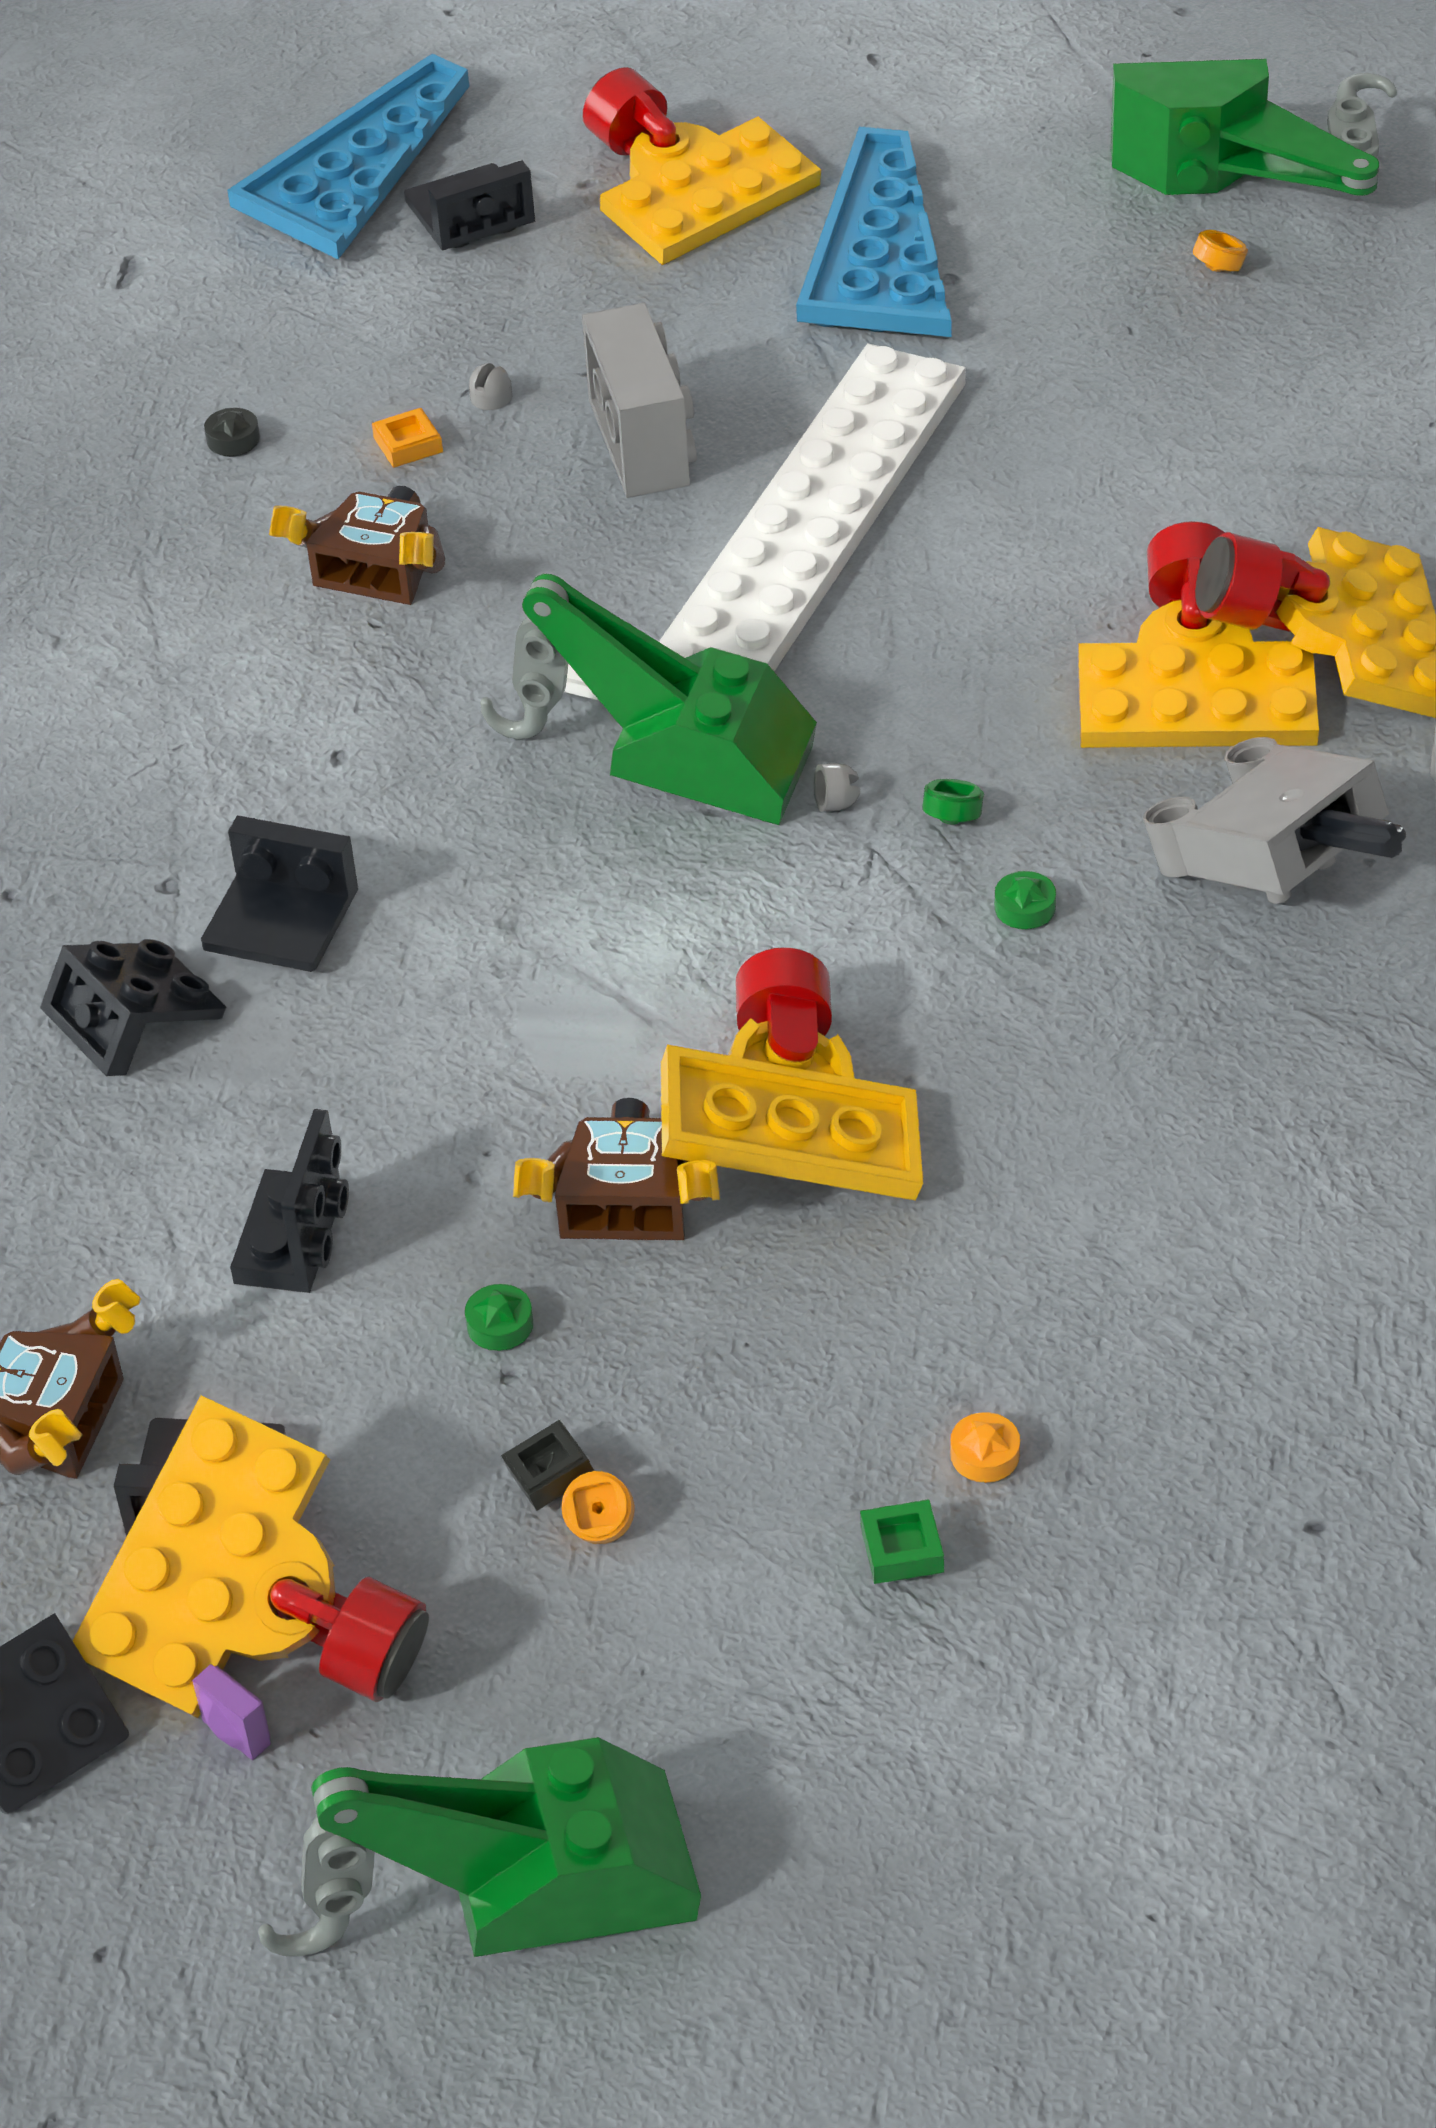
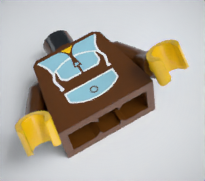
M406 486L393 487L387 497L360 491L351 493L336 510L314 521L306 519L307 512L299 508L282 505L274 506L269 535L288 538L291 543L307 548L312 583L316 587L411 605L423 571L431 574L438 573L445 565L446 558L438 531L428 525L427 510L421 504L417 493Z
M622 1098L612 1105L611 1117H586L579 1121L573 1140L563 1142L547 1160L524 1158L515 1162L513 1197L520 1198L523 1195H532L543 1202H552V1198L555 1196L560 1239L684 1240L683 1204H688L690 1199L701 1201L707 1197L712 1198V1201L720 1200L717 1164L708 1160L686 1161L662 1156L661 1118H649L650 1110L648 1105L636 1098Z
M111 1280L101 1287L93 1299V1309L74 1322L37 1332L12 1331L3 1336L0 1342V1464L9 1473L22 1475L41 1467L68 1478H78L124 1380L114 1337L111 1336L116 1331L125 1334L133 1329L135 1315L129 1310L139 1305L141 1298L122 1280Z

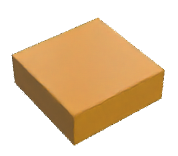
M422 408L372 423L373 437L393 468L443 452L442 438Z

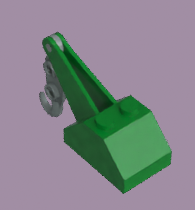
M1267 59L1113 63L1110 148L1112 167L1165 195L1218 193L1245 174L1324 187L1357 196L1368 195L1377 189L1379 161L1377 156L1379 152V139L1374 112L1363 99L1357 96V92L1365 88H1376L1383 90L1389 97L1393 98L1397 95V90L1394 83L1378 74L1359 73L1345 78L1339 84L1336 93L1337 98L1328 111V133L1267 100L1269 84Z
M541 574L535 577L522 602V608L527 617L522 621L516 633L512 675L514 689L520 697L525 710L524 719L512 721L502 717L493 708L491 699L484 697L481 699L480 704L481 713L487 724L503 736L518 740L529 739L539 734L547 722L548 713L561 699L566 689L569 664L623 728L612 752L611 776L780 825L812 750L817 722L767 663L713 647L684 658L590 600L560 577L552 574Z
M596 1737L524 1748L482 1779L389 1774L352 1767H340L324 1772L314 1780L311 1786L317 1816L303 1838L301 1888L304 1901L316 1913L319 1921L309 1930L298 1934H277L269 1924L261 1925L258 1933L260 1942L272 1953L282 1956L311 1955L334 1945L343 1937L349 1925L350 1914L362 1906L364 1898L372 1889L375 1852L458 1891L474 1957L697 1921L701 1892L665 1770Z

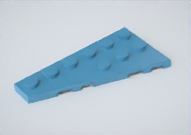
M430 54L229 188L227 191L230 207L339 260L469 88L468 69L435 54Z
M859 126L796 304L797 322L814 323L824 327L864 328L874 332L894 331L952 337V320L945 302V289L943 281L940 280L937 254L928 215L923 206V193L921 185L918 184L916 163L908 131Z

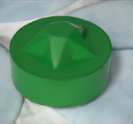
M933 780L924 787L922 810L926 814L950 825L976 820L982 814L984 792L977 785L963 780Z
M1018 871L1008 874L995 887V913L1004 924L1013 928L1033 929L1043 926L1055 914L1056 888L1049 878L1037 872Z
M493 1284L476 1291L466 1303L465 1319L468 1335L475 1344L484 1349L501 1351L514 1348L523 1343L532 1332L533 1314L530 1299L524 1291L515 1286Z

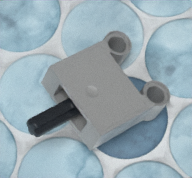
M1257 737L1239 742L1226 752L1224 759L1232 785L1200 809L1197 808L1194 799L1175 797L1156 803L1143 816L1152 849L1162 875L1167 877L1189 875L1264 891L1268 901L1273 904L1286 902L1292 895L1291 889L1317 869L1325 870L1332 867L1336 862L1335 855L1343 849L1393 858L1402 852L1401 843L1406 838V832L1401 825L1382 820L1389 815L1373 760L1279 745L1275 739L1269 737Z

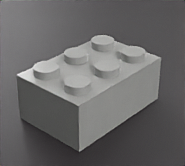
M645 302L582 314L589 402L626 498L690 486L689 463L696 462L697 455L692 432L690 429L686 430V419L694 417L693 401L689 387L687 385L680 386V371L675 354H667V341L662 323H653Z

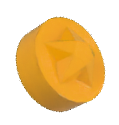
M1216 230L1200 232L1193 248L1195 257L1204 262L1207 268L1215 272L1241 270L1248 253L1246 245L1241 240Z
M989 1412L975 1413L963 1418L955 1425L951 1433L950 1455L952 1464L962 1476L972 1481L987 1483L1004 1479L1016 1469L1020 1459V1435L1016 1426L1007 1418Z
M592 1471L580 1475L570 1483L563 1495L562 1515L567 1527L576 1536L588 1543L607 1544L619 1539L629 1529L634 1518L635 1505L630 1490L620 1479L607 1472Z

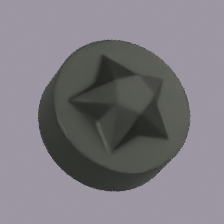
M226 408L210 415L204 424L207 445L211 451L219 455L238 456L252 450L260 440L257 417L247 409Z

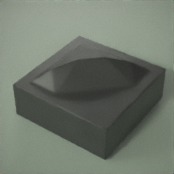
M561 1420L556 1421L501 1455L509 1472L536 1511L564 1495L567 1487L574 1479L582 1474L594 1471L589 1459Z

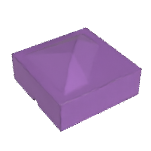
M212 1664L192 1680L202 1721L211 1728L220 1740L240 1750L252 1761L271 1745V1737L262 1700L218 1666L214 1667Z

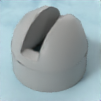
M484 363L476 367L469 380L471 403L483 410H495L506 406L512 400L511 380L507 371L500 366L495 367L491 363Z
M826 763L816 766L814 773V795L817 807L821 812L839 811L852 806L857 801L860 795V787L850 785L859 780L857 772L850 766L840 763Z

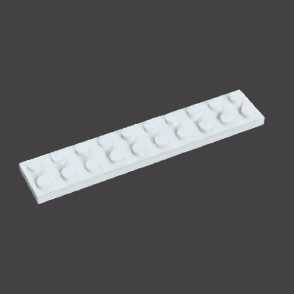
M867 343L659 642L679 655L686 657L713 647L767 663L775 671L965 386L966 367L943 362L937 358H926L897 351L887 346H876Z

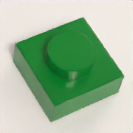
M930 1499L860 1511V1526L874 1584L944 1573V1553Z

